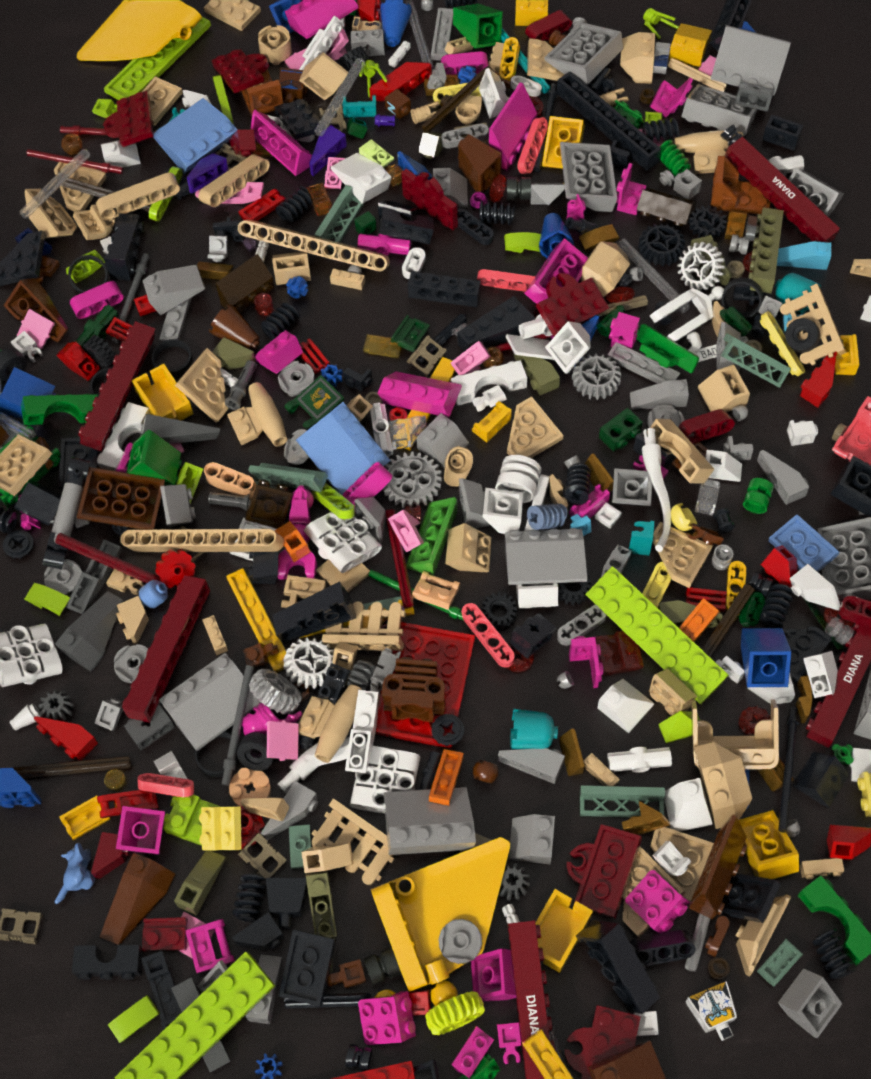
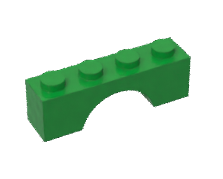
M98 395L23 396L21 403L24 425H43L45 418L55 412L69 413L79 423H86L87 413L93 410V401Z
M819 876L802 889L798 897L812 913L819 911L828 912L840 920L845 930V940L843 943L845 947L842 950L848 953V957L857 966L871 954V931H868L864 927L862 919L856 913L853 914L848 908L847 901L842 896L836 894L832 883L828 879Z

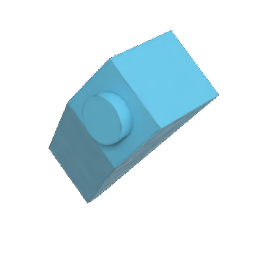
M813 241L779 248L777 266L827 270L831 259V243Z

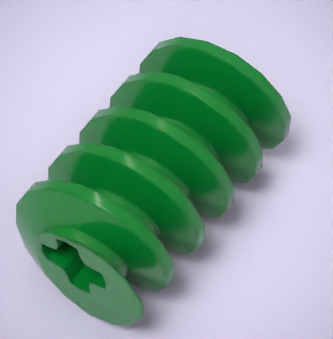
M667 140L660 146V160L674 177L691 168V164H688V158L685 157L684 153H681V150L677 148L676 144H673L672 140Z

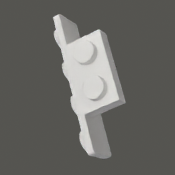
M333 16L325 30H318L302 55L306 60L299 70H304L305 66L321 53H327L344 27V23L336 16Z

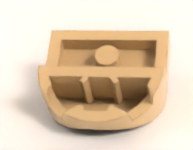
M91 205L90 210L76 211L73 214V218L86 240L106 238L113 230L115 218L103 220L96 205Z

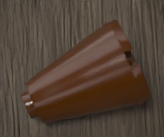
M226 305L228 309H222L211 323L213 329H209V332L218 338L223 339L224 337L249 350H255L260 344V337L233 305Z

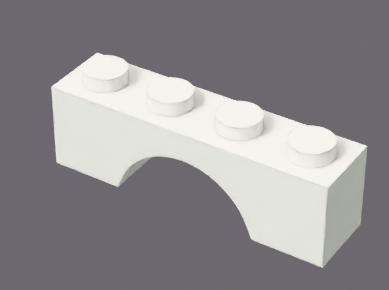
M521 360L500 366H492L481 371L476 370L465 375H457L451 378V383L462 385L456 400L458 406L472 402L477 392L486 385H500L509 392L527 388V376Z
M128 402L126 407L122 409L120 419L113 427L112 435L107 439L103 452L97 458L100 469L115 471L124 453L122 451L124 441L129 436L140 433L146 414H150L147 407Z

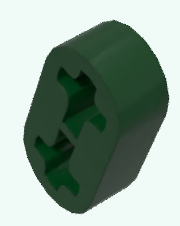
M753 593L740 612L739 621L742 626L751 627L759 622L762 608L765 605V598L762 593Z

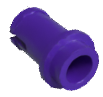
M375 115V125H378V127L380 125H395L394 115Z

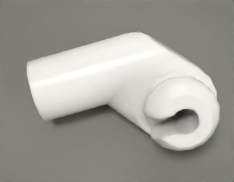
M691 332L687 334L688 342L692 344L688 350L696 355L702 347V342L697 332Z

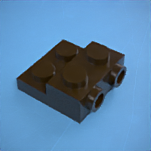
M260 479L259 482L254 481L245 520L280 528L284 525L293 493L284 484L278 483L277 486L270 485V481Z

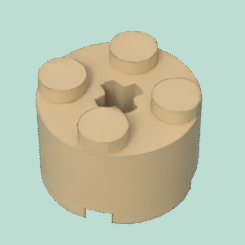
M270 25L264 27L259 32L258 44L260 54L265 55L268 62H271L273 65H279L292 54L289 31L285 27L280 25L271 27Z

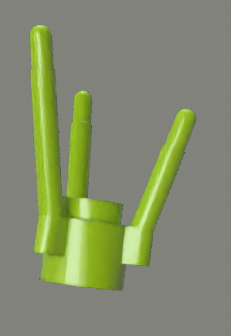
M652 8L647 9L643 15L644 25L649 27L658 39H661V37L652 25H656L659 20L671 27L679 28V26L666 20L675 21L674 17Z
M366 60L361 63L359 74L360 77H362L363 73L367 76L369 98L371 77L376 74V70L384 82L388 81L379 68V64H375L372 60Z

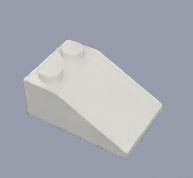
M487 68L481 80L479 91L490 119L499 115L509 97L506 96L504 82H501L500 77L495 72Z
M355 153L331 166V170L345 185L352 187V193L362 204L387 191L391 181L389 173L380 164L359 153Z
M557 583L516 585L519 608L558 606Z

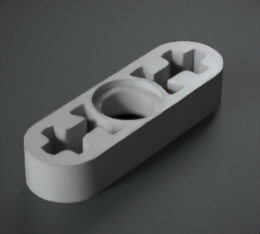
M476 124L446 131L441 137L442 146L448 149L458 147L459 142L464 139L461 137L462 134H470L476 139L484 141L489 136V128L485 124Z
M593 605L559 628L557 634L558 642L565 646L570 645L571 639L577 636H584L601 625L606 620V614L597 605ZM594 612H601V617L595 616L594 618H592L594 616ZM579 621H585L588 626L585 629H579L576 624ZM563 633H565V634H569V633H570V638H569V639H568L567 637H564V638H563Z

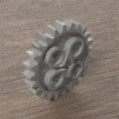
M411 451L410 456H407L404 452L402 458L396 455V461L390 459L391 465L386 464L385 468L392 474V479L382 489L385 496L389 495V501L395 499L396 506L401 502L402 508L409 504L410 509H412L413 504L420 508V503L426 506L427 499L433 501V495L438 496V490H441L442 477L438 464L434 465V459L428 461V455L422 458L420 452L417 456H414L413 451Z

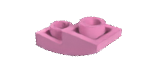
M328 157L324 188H342L343 182L331 170V166L345 158Z

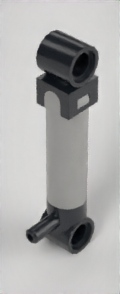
M71 457L53 528L45 551L43 566L62 570L68 548L56 544L55 539L59 533L71 536L90 461Z

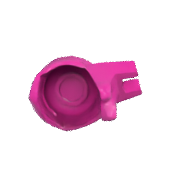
M259 703L253 707L254 715L248 713L243 717V732L245 736L252 732L267 735V721L280 722L285 720L287 723H297L302 717V712L299 711L294 715L289 714L285 719L279 720L269 707Z

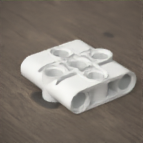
M330 512L312 521L304 529L306 535L319 548V555L324 559H329L341 573L374 557L382 549V545L367 530V523L364 520L357 519L355 516L351 519H340Z
M45 623L30 627L18 625L14 626L10 631L0 633V685L2 687L19 683L33 684L37 679L62 674L61 660Z
M373 746L367 772H355L356 779L350 806L359 810L385 814L384 803L378 804L376 800L384 797V792L415 790L420 755ZM389 758L395 760L394 763L390 765L385 764L384 762L386 759ZM364 774L370 775V778L366 781L360 779ZM383 778H389L391 780L388 784H382L380 782ZM404 781H408L411 783V785L407 788H403L400 786L401 783Z

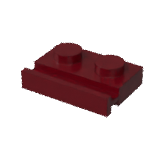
M186 917L148 918L143 920L142 951L186 950L187 935L185 930H187L188 922Z

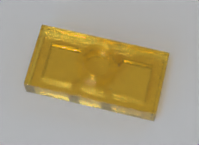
M367 334L363 350L365 353L399 358L401 347L396 342L391 343V338Z

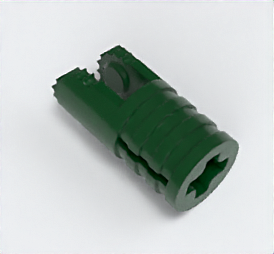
M616 306L597 324V330L605 337L610 335L612 320L617 318L619 312L623 313L625 311L624 306Z
M733 306L729 307L728 310L722 309L720 311V316L724 321L741 333V337L748 334L752 329V324Z

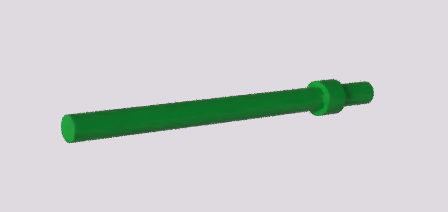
M374 570L369 572V577L400 591L398 581ZM427 603L450 614L449 616L456 620L458 618L463 620L462 609L456 606H450L448 610Z

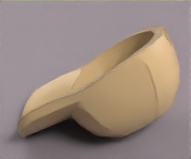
M469 95L456 107L455 113L461 123L469 125L478 119L481 112L482 97Z
M456 446L447 454L444 464V481L447 485L459 486V479L467 478L473 464V455L468 449Z

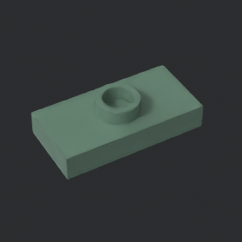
M310 824L289 826L291 869L304 868L302 851L311 848Z
M785 939L757 972L774 987L803 954Z

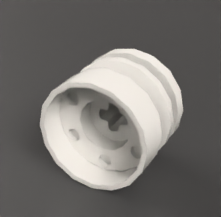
M506 456L503 459L500 469L501 474L498 476L495 489L522 492L523 503L531 502L536 492V485L541 474V466L535 460L526 456Z

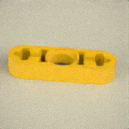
M510 37L504 42L499 70L501 79H506L510 82L511 78L516 74L520 51L519 42L514 37ZM507 58H514L512 62L506 63Z
M740 561L732 562L727 571L726 612L733 603L734 598L739 594V592H733L730 586L736 584L742 589L746 584V566ZM735 568H738L740 571L738 578H735Z

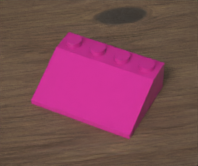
M521 82L489 128V146L502 153L501 168L505 170L514 164L516 155L521 153L532 122L537 118L536 109L524 84Z

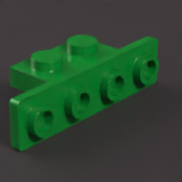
M641 324L636 340L642 343L639 350L645 353L646 357L658 361L659 365L665 368L678 365L689 373L694 372L699 361L697 355L650 326Z

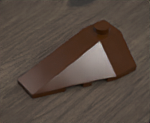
M34 278L20 280L3 306L18 320L24 321L29 309L51 320L55 324L51 330L50 338L60 342L68 331V327L47 292Z
M133 853L121 878L100 938L113 944L121 945L144 916L148 915L153 910L154 905L167 894L176 874L151 859Z

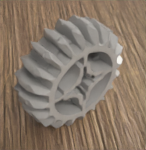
M597 353L594 357L588 354L587 358L582 357L581 361H578L576 366H574L572 374L573 385L577 387V392H582L583 396L589 395V399L593 396L596 400L600 396L603 399L606 398V395L611 396L613 392L617 391L621 383L622 375L620 367L616 366V361H611V357L605 358L604 354L600 357Z
M261 669L250 680L249 687L253 696L262 702L264 706L269 707L270 710L273 709L282 714H290L300 705L299 703L302 699L301 692L287 677H283L281 674L269 669Z

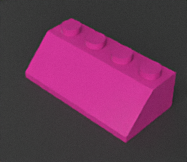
M303 0L291 6L285 13L290 28L308 39L315 35L319 29H325L333 16L340 20L358 9V5L355 0Z
M254 110L251 129H254L255 140L295 176L308 169L312 158L310 152L279 127L274 120L270 119L266 114Z
M394 372L384 377L377 393L386 405L434 415L442 413L449 418L462 385Z

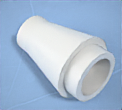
M27 704L10 720V724L17 731L20 728L35 723V716H42L35 704Z

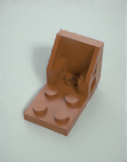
M268 69L261 73L264 79L263 84L241 91L251 116L254 110L268 113L274 111V106L283 104L279 80L272 81Z
M725 156L717 157L712 186V207H717L719 211L736 210L747 212L748 214H761L763 207L770 208V200L766 199L756 187H753L750 182L738 181L739 171Z

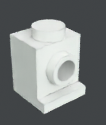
M791 420L787 428L791 446L813 443L818 434L817 425L813 421L794 423V420Z

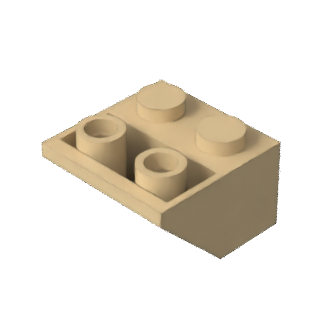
M323 52L305 66L299 81L323 100H326L335 93L349 72Z
M300 251L272 255L276 285L287 284L290 278L293 279L296 276L302 277L306 281H311L306 252Z
M735 365L715 371L698 385V389L710 412L718 409H724L726 412H729L738 405L746 406L750 396V392Z
M465 523L448 529L445 564L459 571L489 572L492 537Z
M669 669L655 674L652 678L649 689L650 695L656 702H661L670 715L673 716L679 711H687L692 707L691 700H695L697 695Z

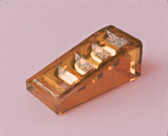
M323 183L306 187L317 216L328 214L332 203Z

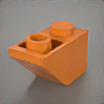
M290 521L275 530L277 534L283 537V547L293 562L310 553L307 543Z

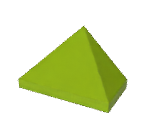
M185 462L178 474L176 485L185 484L187 489L191 488L192 498L203 468Z
M679 711L659 724L665 743L692 736V712Z

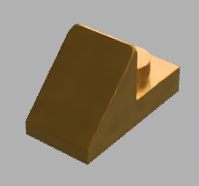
M729 211L725 239L731 240L733 234L743 238L747 212Z
M640 801L641 816H633L629 820L622 822L624 831L636 835L670 825V822L662 813Z

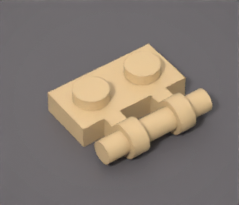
M288 575L284 596H290V601L282 600L281 607L287 608L297 603V598L305 599L325 589L326 580Z

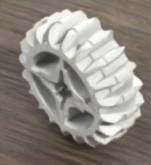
M701 242L700 245L699 243H694L693 247L688 246V251H682L685 256L679 257L682 260V264L679 263L677 266L681 267L678 274H683L680 279L685 281L686 286L690 285L691 289L697 288L699 291L702 288L708 290L709 286H715L714 281H720L718 275H724L720 270L726 267L721 265L725 260L720 258L722 252H717L718 248L716 246L712 247L711 243L706 245L705 242ZM702 252L708 253L712 260H706ZM701 263L705 264L702 269H697ZM691 272H697L700 281H697Z
M306 637L304 642L299 639L297 644L292 643L291 647L286 650L283 660V667L286 670L287 677L291 676V683L297 681L298 687L301 684H305V689L309 685L313 689L316 688L317 684L321 687L325 680L327 669L333 663L334 650H330L329 644L324 646L322 640L316 642V638L309 641ZM325 667L322 671L315 673L317 670Z

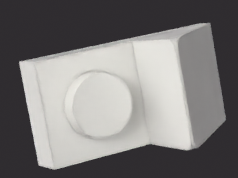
M172 751L153 761L161 775L187 779Z

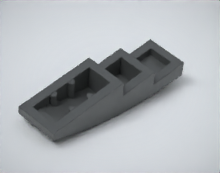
M103 540L99 550L118 558L123 548ZM91 559L86 572L81 573L66 608L80 614L88 610L113 568Z
M192 977L171 987L182 1012L200 996ZM221 1040L203 1056L210 1072L230 1062V1058Z

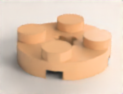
M241 768L231 779L229 793L237 806H242L240 802L245 798H269L271 785L269 778L263 771ZM250 784H253L255 791H250V793H246L247 790L245 787L249 786Z

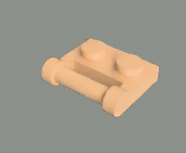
M423 571L420 580L413 590L412 598L449 610L459 591L460 582H451L430 575V572Z

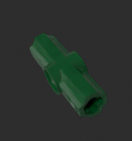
M105 305L94 319L91 318L86 322L84 332L75 342L83 349V345L93 335L104 339L107 335V328L114 317L117 318L118 312L112 306Z

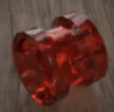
M261 293L255 297L254 303L259 315L266 316L272 313L273 304L269 294Z
M421 505L416 507L405 506V511L421 523Z

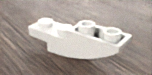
M358 690L345 771L367 772L378 719L379 692Z

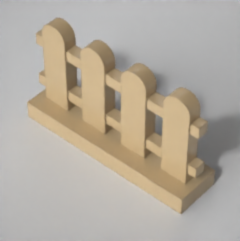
M818 284L810 286L812 292L808 293L806 290L802 292L803 296L794 300H790V298L785 299L786 303L780 307V312L783 315L791 314L792 320L787 322V327L796 319L806 318L813 321L819 328L820 339H822L823 345L800 355V361L803 364L811 363L812 366L816 364V360L827 355L829 358L834 357V352H837L839 355L847 353ZM817 302L819 308L814 309L813 304ZM807 306L809 307L810 312L797 317L796 311ZM824 319L825 324L821 326L819 320ZM800 331L798 333L799 340H805L808 337L807 332L803 333V331ZM829 335L831 336V339H832V341H830V342H828V340H827V338H826V337L829 336Z
M355 602L353 606L356 619L350 620L349 628H343L344 623L327 628L326 634L322 635L323 645L329 644L330 650H334L338 642H344L357 646V650L383 651L385 648H389L392 651H403L404 643L400 636H403V629H400L401 618L406 616V612L398 602L392 603L389 610H383L380 602H374L370 610H365L361 602ZM363 616H369L368 629L362 628ZM382 617H388L387 629H381Z
M333 799L329 804L333 810L331 813H325L324 816L327 819L318 832L314 830L311 833L314 835L311 842L312 846L351 844L354 838H356L360 843L352 853L353 864L345 866V869L349 873H355L359 868L365 871L362 875V881L366 885H372L376 880L380 882L382 879L380 873L388 861L393 863L395 860L392 857L393 855L388 853L387 835ZM344 817L349 820L347 825L341 822ZM339 826L343 831L335 843H333L329 838ZM360 829L366 832L364 837L358 834ZM377 841L383 844L381 849L375 846ZM373 850L377 855L367 867L363 864V861L370 851Z

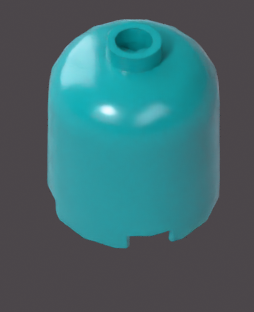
M789 273L776 282L775 297L783 305L786 303L785 299L790 298V300H794L803 296V291L812 292L810 286L818 284L821 288V284L799 274ZM807 306L795 313L803 315L809 310V307Z
M513 709L512 720H514V726L510 734V747L512 750L548 749L552 745L553 739H557L558 727L554 726V721L548 713Z

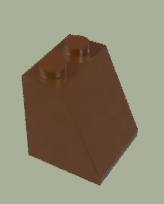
M468 134L458 144L459 168L475 192H482L484 194L501 176L502 153Z

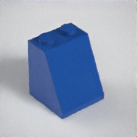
M14 367L0 395V413L23 419L21 411L23 396L56 395L53 392L55 386Z
M742 628L741 652L747 688L788 687L791 649L783 629Z

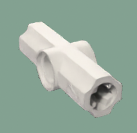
M800 155L784 159L780 156H775L769 160L784 176L787 173H792L795 168L804 170V159Z
M541 314L535 320L519 325V332L523 339L540 334L545 336L552 335Z
M374 403L370 409L374 439L386 456L389 457L393 455L386 407L385 404Z
M635 747L629 751L607 754L608 768L612 772L632 770V772L640 773L648 771L650 768L669 767L672 765L669 747L656 749Z

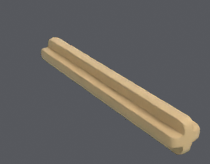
M671 58L668 62V67L713 89L723 92L726 90V83L711 80V76L674 58Z

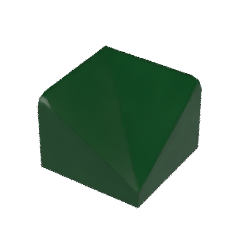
M350 117L346 126L348 134L361 139L364 138L368 129L364 121L354 117Z
M369 211L354 219L355 229L359 234L369 235L377 230L376 218Z

